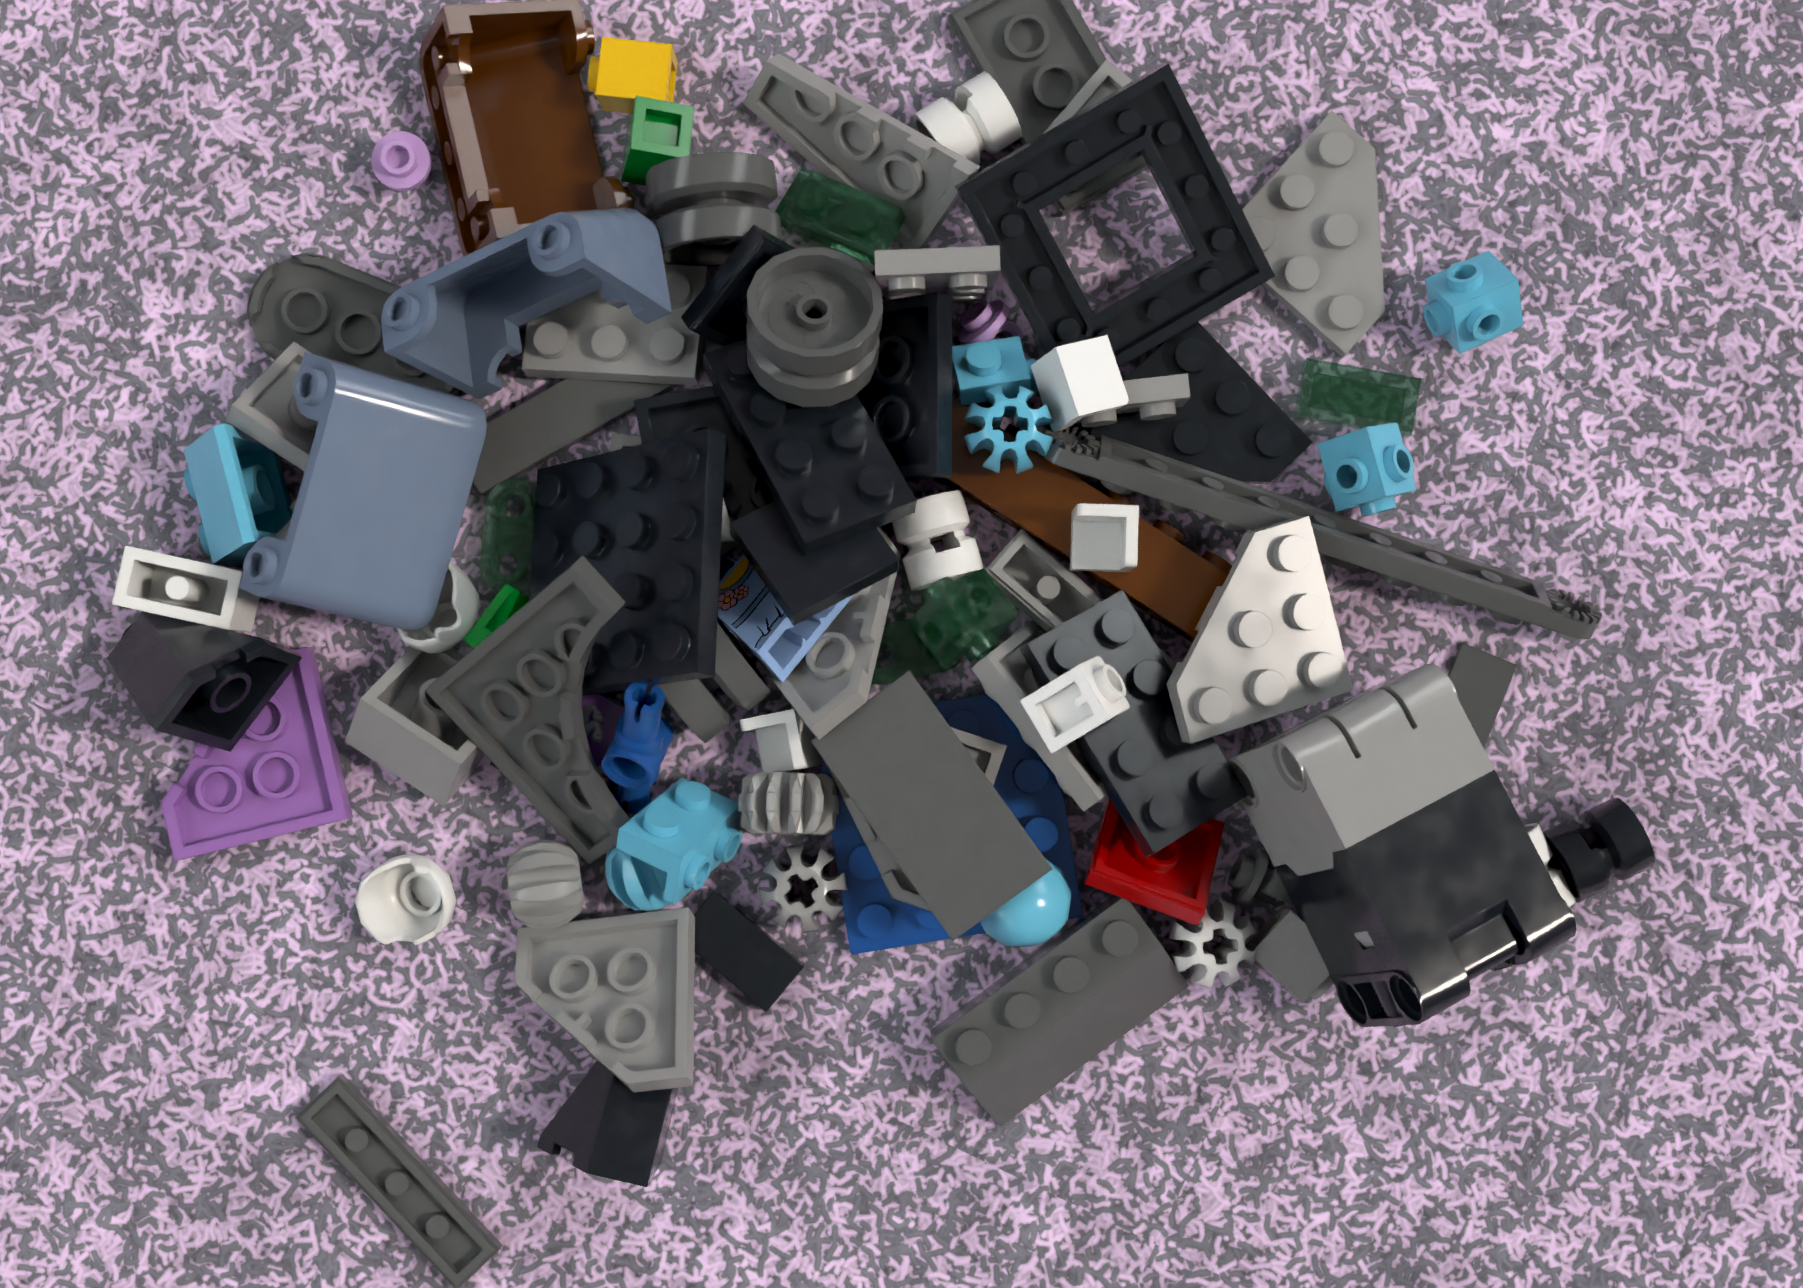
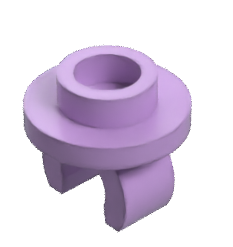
M396 131L385 135L377 142L372 152L371 165L374 174L382 184L392 190L409 191L420 186L423 182H429L432 164L431 155L425 143L418 136L410 132Z
M981 300L970 307L960 320L962 328L958 339L963 345L994 340L996 334L1002 331L1007 338L1019 336L1021 341L1023 334L1017 324L1006 320L1009 315V308L1002 300H995L990 303L987 300Z

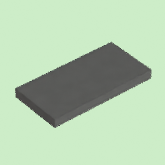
M974 0L948 15L949 24L978 74L983 71L990 74L1011 104L1022 130V137L1017 140L1021 147L1041 136L1106 60L1105 55L1073 0ZM1139 151L1078 187L1075 192L1071 191L1053 203L1061 217H1064L1147 170L1148 166Z
M910 670L869 699L820 740L816 737L811 741L952 941L1052 870V867Z

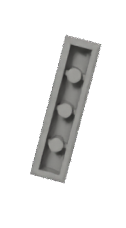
M1022 528L981 574L1046 632L1104 600ZM1159 648L1173 671L1177 663Z

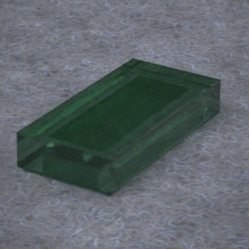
M1306 358L1303 361L1293 418L1354 429L1397 422L1401 437L1409 438L1413 432L1422 378Z

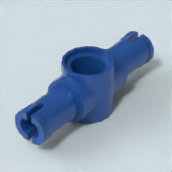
M632 683L627 687L624 694V714L617 722L615 737L601 763L602 770L607 777L616 783L614 798L623 810L626 803L629 802L630 814L639 813L651 803L652 784L659 776L660 765L675 736L674 729L669 722L661 717L665 695L664 691L655 684L650 695L647 694L648 684Z

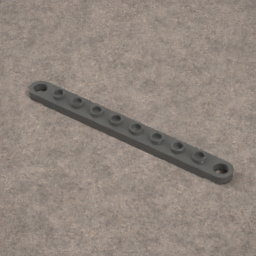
M1050 424L1044 426L1042 434L1053 438L1046 456H1043L1045 459L1058 466L1100 479L1104 487L1116 493L1129 495L1135 491L1156 498V501L1162 507L1170 511L1187 513L1189 510L1210 516L1217 525L1235 532H1242L1245 528L1256 530L1298 516H1309L1318 552L1330 563L1345 569H1354L1357 565L1375 571L1383 580L1398 587L1408 588L1411 584L1432 590L1439 599L1455 606H1465L1468 602L1486 608L1491 615L1509 624L1518 625L1521 621H1525L1569 637L1590 639L1602 618V613L1599 612L1598 607H1593L1594 604L1591 602L1583 603L1585 598L1581 596L1574 600V593L1572 592L1567 594L1562 589L1558 591L1556 589L1546 590L1542 582L1104 435H1101L1098 440L1094 435H1088V432L1085 430L1077 433L1079 427L1074 425L1072 431L1068 427L1064 430L1053 432Z

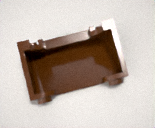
M536 0L443 5L421 43L419 54L421 79L463 257L551 214L613 208L634 209L633 196L629 188L623 187L617 177H603L579 76L587 56L593 54L595 47L594 30L590 21L584 20L580 0Z

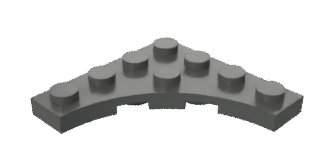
M582 555L438 677L425 692L590 865L616 846L619 828L630 820V817L621 808L608 789L596 766L588 744L582 713V684L591 648L608 620L626 602Z

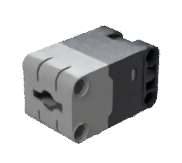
M1426 664L1375 685L1228 760V763L1248 796L1240 801L1258 834L1259 840L1265 847L1301 920L1309 930L1335 985L1341 1005L1349 1017L1359 1026L1399 1027L1421 1024L1468 997L1471 991L1469 981L1489 969L1497 971L1512 965L1526 964L1575 936L1577 930L1576 921L1571 909L1560 896L1465 714L1452 681L1437 665Z

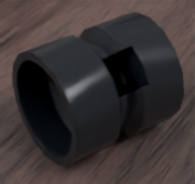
M1612 798L1585 811L1583 823L1581 824L1569 819L1543 832L1553 852L1548 865L1550 868L1562 870L1577 903L1608 889L1611 876L1624 881L1653 867L1655 864L1654 851L1644 827L1635 813L1620 798Z

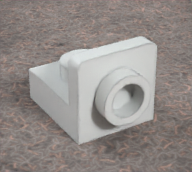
M1100 656L1075 666L1020 700L1051 754L1130 708L1125 698L1126 687L1121 676L1112 666L1105 664Z

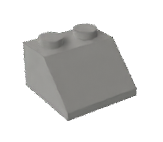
M410 647L359 699L345 742L444 806L472 775L485 754L425 690L464 655L453 648L441 653H428Z

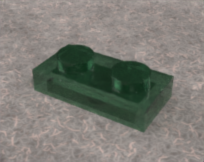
M804 167L800 168L775 210L780 217L781 227L874 266V251L888 250L906 219L902 207Z

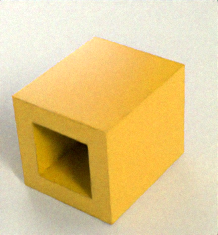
M602 37L600 56H591L588 70L589 91L595 92L602 110L631 114L636 96L673 103L678 66L673 45Z

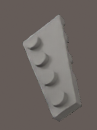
M779 53L765 62L743 102L746 107L907 249H923L926 247L960 198L954 186L975 175L981 167Z

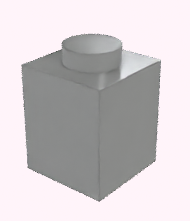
M1282 906L1245 945L1246 948L1256 951L1255 961L1290 995L1301 1003H1304L1309 996L1314 1000L1318 999L1334 984L1306 924L1288 908Z

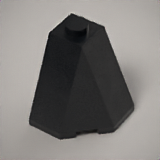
M142 611L135 622L124 631L121 640L107 659L148 724L156 731L231 752L302 657L295 650L260 637Z
M597 1060L541 1133L537 1147L551 1155H560L561 1147L573 1152L572 1157L574 1160L572 1166L587 1174L648 1187L661 1164L678 1088L633 1092Z

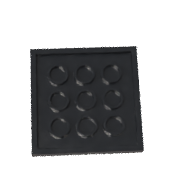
M707 428L537 470L529 600L583 555L626 602L608 620L591 648L584 672L582 696L626 690L632 683L654 686V684L661 685L715 677L726 434Z

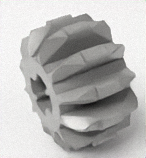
M797 772L751 773L742 779L741 794L738 796V812H741V827L752 834L827 835L835 830L836 815L839 814L837 784L835 780L826 774Z

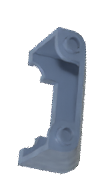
M630 208L567 211L551 214L396 290L386 300L382 311L381 328L384 352L477 399H481L502 389L501 378L495 376L499 363L505 355L509 354L513 357L522 353L519 326L599 289L603 290L604 301L618 309L629 305L633 316L646 324L672 313L657 227L650 219L637 210Z
M304 352L300 370L293 383V394L300 413L306 418L317 421V429L286 539L266 536L255 543L244 559L243 575L239 588L267 599L387 627L418 631L425 628L432 620L438 605L484 444L487 429L486 415L482 407L474 401L415 382Z

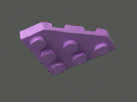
M313 647L295 649L302 659L231 752L201 743L197 744L193 751L195 756L179 782L173 783L161 803L174 861L353 818Z

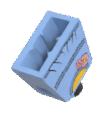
M744 554L738 561L726 555L720 556L718 619L778 680L784 682L854 594L793 626Z

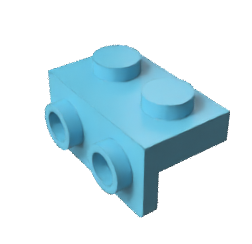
M681 777L619 828L616 849L667 872L663 900L675 905L692 889H700L706 882L710 872L721 862H729L736 854L742 840V831L738 829L741 813L738 812V802L711 791L702 783L689 781Z

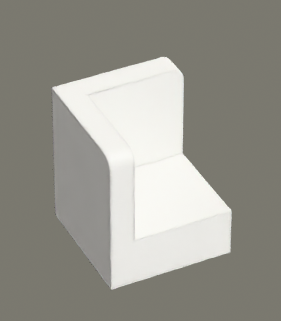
M1108 335L1057 346L1031 365L1043 406L1045 404L1048 406L1054 421L1050 424L1053 432L1064 430L1083 417L1121 408L1129 401Z
M1076 504L1071 513L1070 570L1131 572L1135 569L1138 561L1139 505Z
M795 709L739 720L742 732L755 730L763 772H787L823 764L822 756L811 742L816 738L815 734L809 729Z

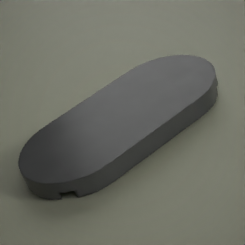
M314 253L292 255V258L285 259L281 263L275 262L266 268L256 279L249 294L247 314L249 324L253 328L258 344L272 359L276 360V357H279L294 341L314 355L415 382L458 396L461 390L453 388V386L384 352L381 328L383 307L386 300L401 286L329 257Z

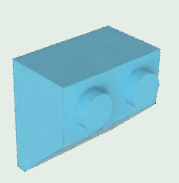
M223 423L213 426L184 449L188 465L184 471V480L189 494L198 504L202 524L199 526V539L205 553L211 557L212 563L215 565L238 567L244 564L248 551L258 540L266 536L274 537L289 522L293 511L289 508L291 502L278 454L235 426Z

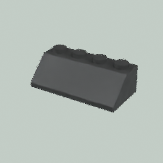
M1112 895L931 1029V1040L969 1092L1001 1127L1189 987L1181 973L1178 972L1177 967L1130 901Z

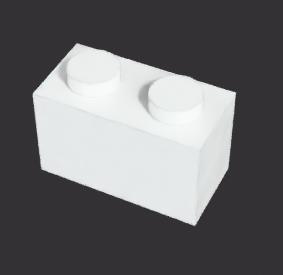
M125 546L112 605L227 630L252 632L260 597L239 588L243 575L242 570Z

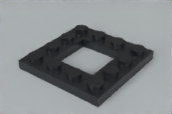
M1163 63L954 186L987 246L1000 245L1001 273L1045 354L1057 346L1108 335L1119 368L1275 277L1169 63ZM1140 151L1191 253L1092 310L1039 210Z

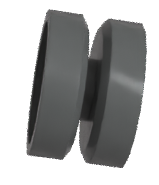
M743 152L691 154L666 160L652 166L646 173L648 204L653 211L663 215L654 224L659 232L664 264L721 266L753 225L782 240L781 221L778 213L765 208L778 197L775 165L772 160L762 155Z
M825 247L795 248L776 255L756 271L747 291L746 345L748 366L761 387L777 399L801 407L832 406L854 397L870 382L878 362L879 333L883 317L881 288L870 270L848 254Z
M718 618L715 677L657 685L664 691V702L675 715L680 716L704 743H707L730 725V713L715 690L721 687L737 707L747 711L773 693L754 663Z

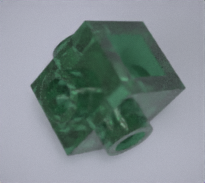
M983 568L954 582L949 576L935 582L922 594L921 599L925 604L909 623L943 669H946L964 659H967L970 664L979 662L1000 644L998 637L1020 614Z

